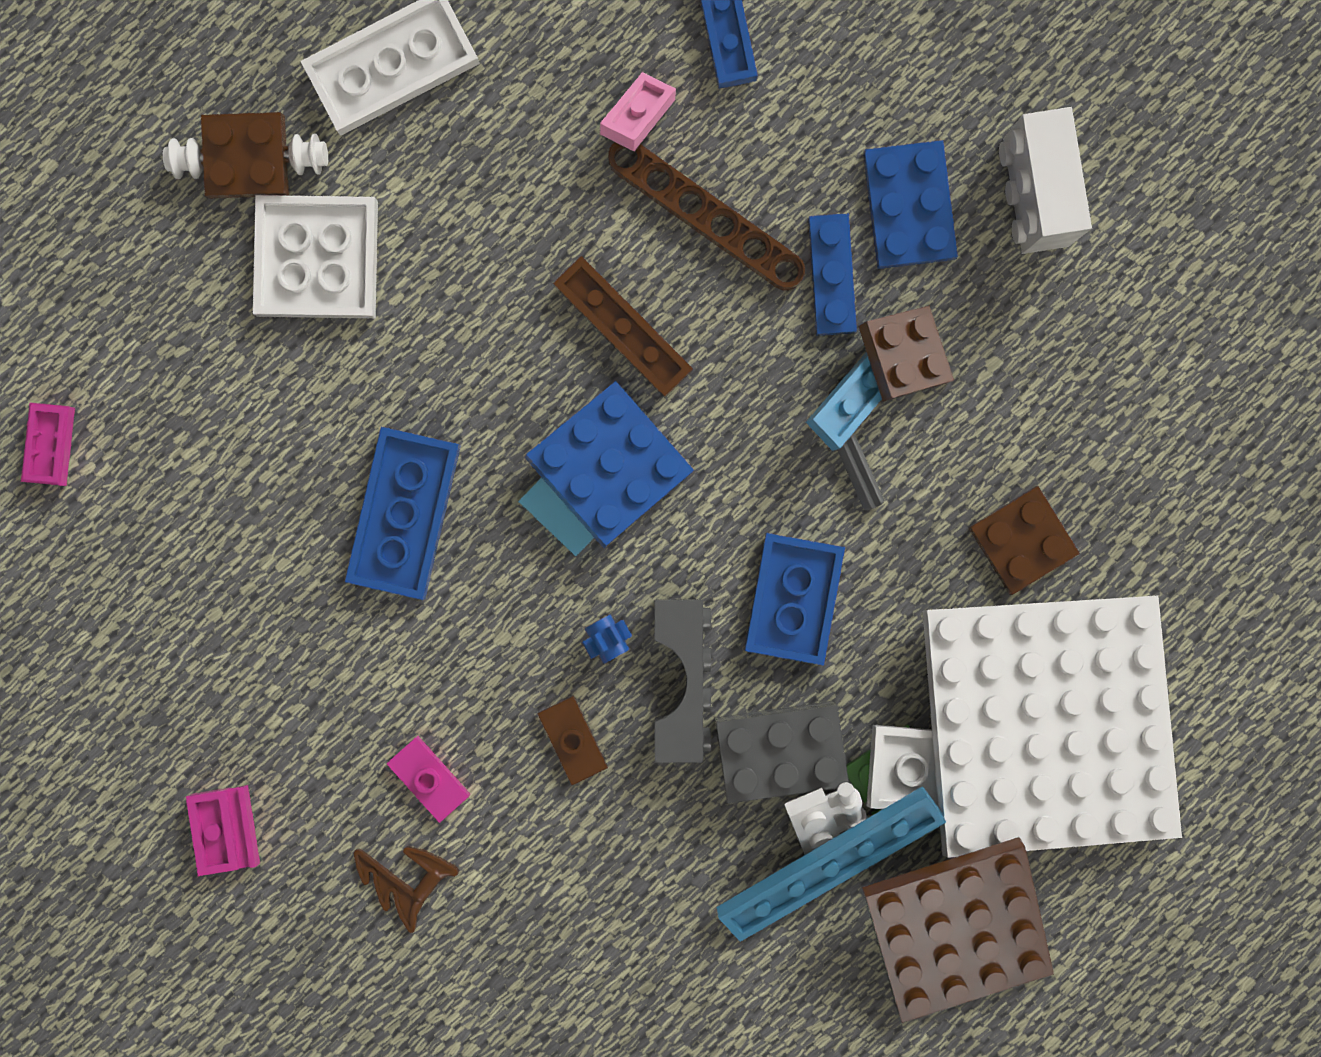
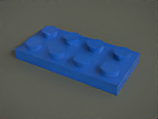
M381 427L346 574V583L420 600L426 599L461 445Z

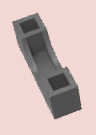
M655 599V641L672 649L681 659L686 671V686L681 699L670 711L655 718V763H703V752H711V728H703V712H711V688H703V672H711V648H703V632H711V608H703L702 599Z

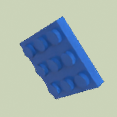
M616 381L525 456L529 464L603 548L609 545L694 471Z

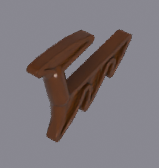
M406 846L403 849L404 854L427 871L416 888L413 889L360 848L354 851V858L362 883L364 885L369 884L370 872H372L377 896L384 911H388L391 908L390 896L391 892H393L398 915L410 933L416 930L417 915L424 901H426L438 883L445 877L457 876L460 871L456 866L437 855L423 849Z

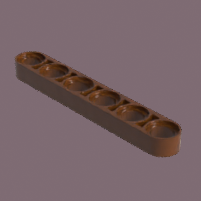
M616 142L611 145L608 151L609 165L611 170L620 178L774 287L789 291L801 283L805 274V266L803 260L794 252L641 144L634 151L638 157L636 164L630 168H622L615 162L616 154L620 150L628 148ZM655 171L665 173L670 180L669 185L661 191L652 190L647 184V178L651 173ZM686 194H694L701 200L702 206L696 213L687 214L679 207L680 198ZM720 216L729 218L734 226L733 231L725 237L716 235L711 229L712 221ZM748 240H760L765 246L764 256L759 259L748 258L743 251V246ZM782 262L794 264L797 269V278L791 282L779 280L775 273L776 266Z

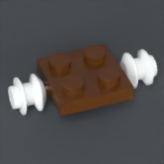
M281 112L201 115L202 148L194 138H189L186 146H180L177 139L172 138L169 141L168 147L163 149L165 169L168 172H172L175 179H181L184 171H189L194 179H198L202 171H204L205 196L210 199L255 197V195L289 196L287 163L291 164L298 175H303L305 167H313L315 173L319 175L321 174L322 166L328 165L327 145L324 141L320 142L317 134H312L310 142H303L301 137L295 134L289 146H286L285 116Z

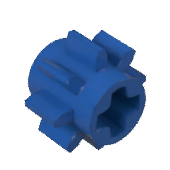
M610 614L585 628L589 638L583 641L582 644L591 659L599 655L603 664L630 650L625 640L632 637V634L624 620L615 623Z

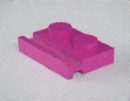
M248 785L194 793L186 796L198 876L234 871L245 867L252 868L260 864Z

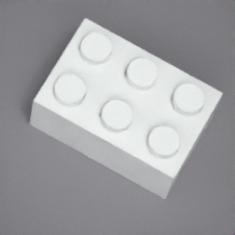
M1072 107L1023 114L1003 138L1004 142H1001L999 146L1001 165L1008 166L1010 181H1007L1005 186L1006 199L1009 205H1014L1016 220L1012 222L1013 240L1015 244L1021 245L1022 254L1069 247L1092 229Z

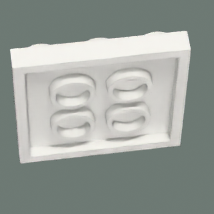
M255 195L253 314L257 317L376 318L377 199L375 197Z

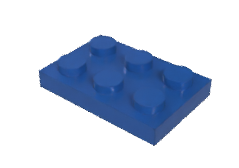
M943 140L865 149L863 156L877 269L956 260L958 254Z
M765 533L745 642V651L824 666L845 547Z

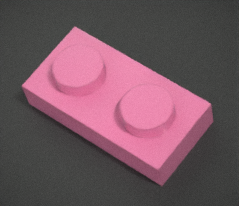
M642 72L600 123V135L635 151L675 101L676 88Z

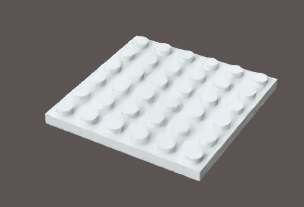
M1158 596L922 611L938 806L946 820V823L940 826L943 856L947 858L958 857L1020 837L1026 851L1182 838Z

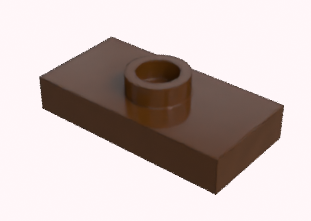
M574 695L537 713L571 785L608 768Z

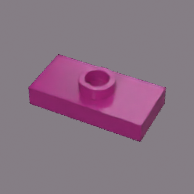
M29 403L21 482L67 486L75 413L74 407Z
M419 736L415 737L387 763L391 770L439 823L471 795Z

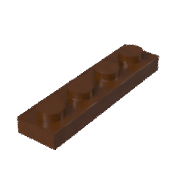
M582 256L553 283L554 287L664 398L693 371V368Z

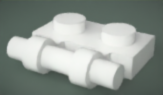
M847 782L840 784L837 791L825 796L823 789L820 788L784 804L805 855L840 835L839 833L849 830L867 819L866 812L862 808L863 803L860 793L852 784Z

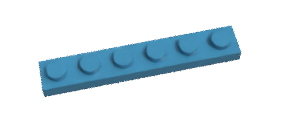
M922 786L717 906L718 918L741 942L946 823V820L939 807Z

